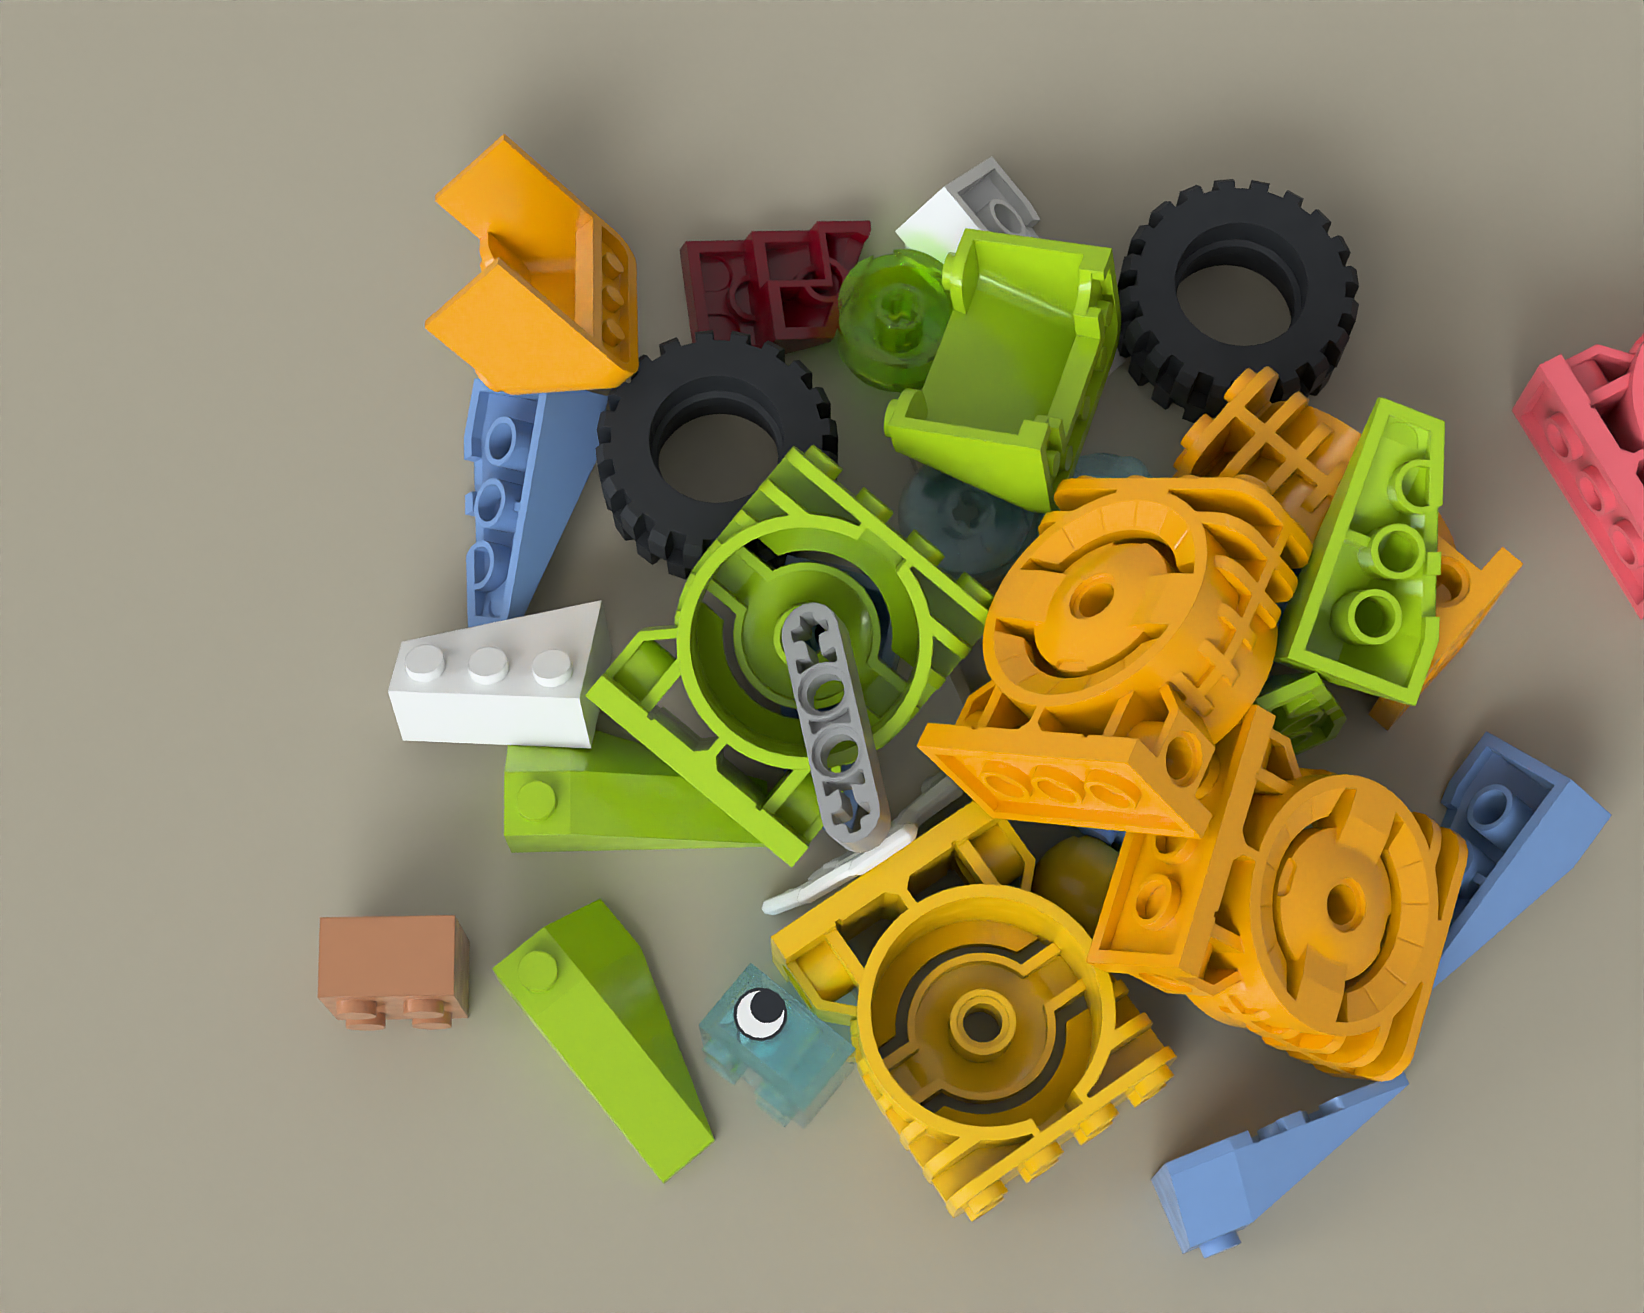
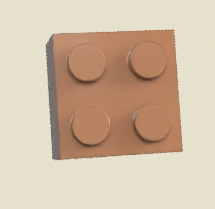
M455 915L320 917L317 998L337 1020H346V1028L351 1030H382L386 1028V1020L412 1019V1027L417 1029L438 1030L452 1027V1019L468 1018L470 941Z

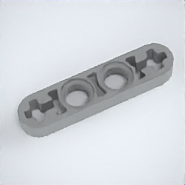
M815 602L803 604L794 609L786 618L782 628V643L822 823L826 832L846 850L856 853L868 852L878 847L887 837L891 827V813L849 632L844 622L826 605ZM817 624H820L826 630L819 635L821 654L829 662L819 663L815 651L804 642L812 638L811 628ZM828 681H841L844 685L842 701L830 711H817L814 707V696L819 687ZM850 740L856 742L858 757L852 767L839 773L829 771L827 758L831 749L842 741ZM853 790L856 802L870 813L861 818V829L857 832L852 831L847 825L843 824L853 818V810L850 798L842 791Z

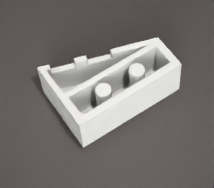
M599 600L402 641L388 693L403 741L591 748L600 708L585 695L609 668L613 651L603 602Z

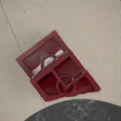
M870 220L817 221L810 230L751 231L745 240L686 241L679 251L692 343H695V332L713 330L714 340L730 341L732 331L751 334V346L762 349L764 343L769 340L784 348L785 354L831 342L835 337L843 314L842 306L845 297L850 292L856 276L854 271L863 245L871 232Z

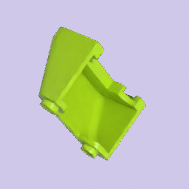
M965 228L956 253H948L942 270V286L944 290L950 291L953 306L952 314L922 391L906 388L902 391L899 399H892L889 402L884 418L885 436L891 438L896 452L1020 508L1042 514L1060 511L1054 502V493L1062 480L1073 477L1119 343L1121 309L1112 248Z

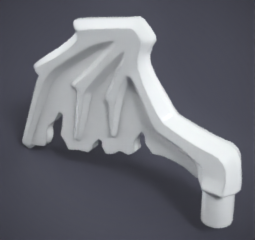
M943 771L934 777L927 778L921 786L922 794L902 810L898 817L891 822L887 837L878 847L868 852L860 853L848 850L847 853L825 863L823 867L813 872L808 878V882L765 900L762 906L763 912L769 915H776L806 903L810 904L855 877L865 874L910 844L916 838L918 827L963 794V790Z

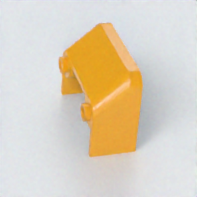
M503 134L435 194V202L480 239L479 251L482 258L480 268L482 272L425 320V329L471 365L480 380L495 392L503 391L510 395L617 388L636 373L639 368L637 264L634 254L624 239L506 134Z

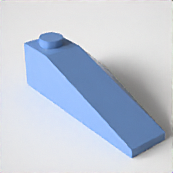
M474 378L464 434V460L474 462L475 492L472 491L465 495V515L475 517L476 543L471 546L466 555L468 627L524 616L596 463L595 448L599 446L597 425L600 413L606 410L608 396L587 390L510 395L503 391L495 392L489 389L480 379Z
M1487 731L1449 781L1441 803L1447 807L1440 827L1451 829L1464 838L1468 848V858L1432 989L1574 868L1612 816L1572 779Z
M1402 1072V1074L1392 1080L1377 1081L1335 1097L1319 1105L1320 1110L1307 1114V1111L1301 1112L1300 1110L1276 1120V1122L1259 1129L1256 1136L1251 1137L1247 1130L1165 1163L1151 1178V1181L1182 1254L1200 1248L1205 1259L1241 1244L1237 1232L1254 1222L1408 1086L1409 1082L1405 1073Z

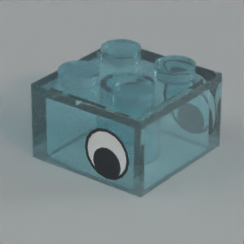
M752 963L747 966L698 1025L703 1043L701 1050L706 1055L704 1059L706 1064L732 1085H735L740 1078L755 1089L753 1093L757 1097L756 1105L783 1127H786L793 1120L801 1128L805 1129L854 1070L856 1048Z

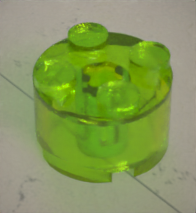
M895 249L893 254L876 258L872 255L860 261L846 276L838 297L837 341L839 355L850 371L864 383L888 392L902 393L906 388L923 389L953 311L950 291L944 290L942 286L944 264L936 258L913 249ZM901 318L906 319V320L909 321V322L903 321L901 324H898L899 321L901 320Z

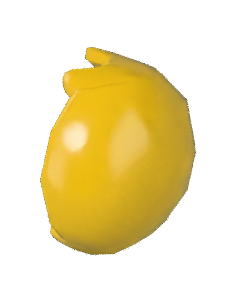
M1088 835L1081 837L1072 836L1061 840L1046 851L1035 865L1030 892L1059 906L1073 917L1093 939L1119 852L1102 840Z

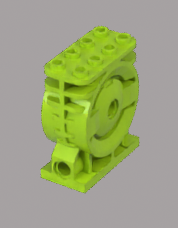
M814 444L805 453L793 446L703 554L685 583L675 614V624L643 627L585 695L791 868L809 848L812 839L824 826L800 719L782 715L764 707L754 700L738 683L725 654L723 642L724 619L703 601L706 591L708 590L736 613L733 631L734 649L737 661L745 677L766 698L777 704L797 709L782 643L784 622L794 609L803 604L815 602L826 605L844 622L849 632L876 750L888 744L915 717L936 689L939 690L946 682V677L957 664L972 651L973 645L983 635L987 614L994 598L990 591L964 571L955 580L943 570L939 564L945 558L944 553L917 530L913 529L905 538L887 523L893 516L894 511L868 489L863 487L855 496L839 483L836 478L843 469ZM758 538L778 556L795 551L825 552L841 557L861 569L874 582L885 600L892 625L891 650L913 667L908 680L878 656L881 642L878 613L871 597L858 581L839 568L820 562H796L773 569L745 544ZM677 638L678 658L676 659L655 640ZM821 649L815 652L819 663L829 662L821 654ZM680 675L693 706L708 727L716 734V737L701 738L664 706L660 708L656 705ZM833 680L822 684L814 696L815 709L829 707L841 702L844 696L843 683ZM850 740L842 741L831 749L827 758V766L831 768V772H843L842 765L856 762L858 757L856 742ZM728 744L736 751L753 760L788 770L769 793L765 795L761 792L762 788L724 757L723 748Z

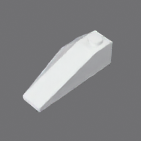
M991 156L945 185L895 232L904 241L910 258L918 266L927 269L933 278L942 284V270L945 258L949 252L956 253L965 228L1039 238L1033 226L1040 221V218L1028 199ZM1118 348L1108 376L1126 361L1124 357L1120 356Z

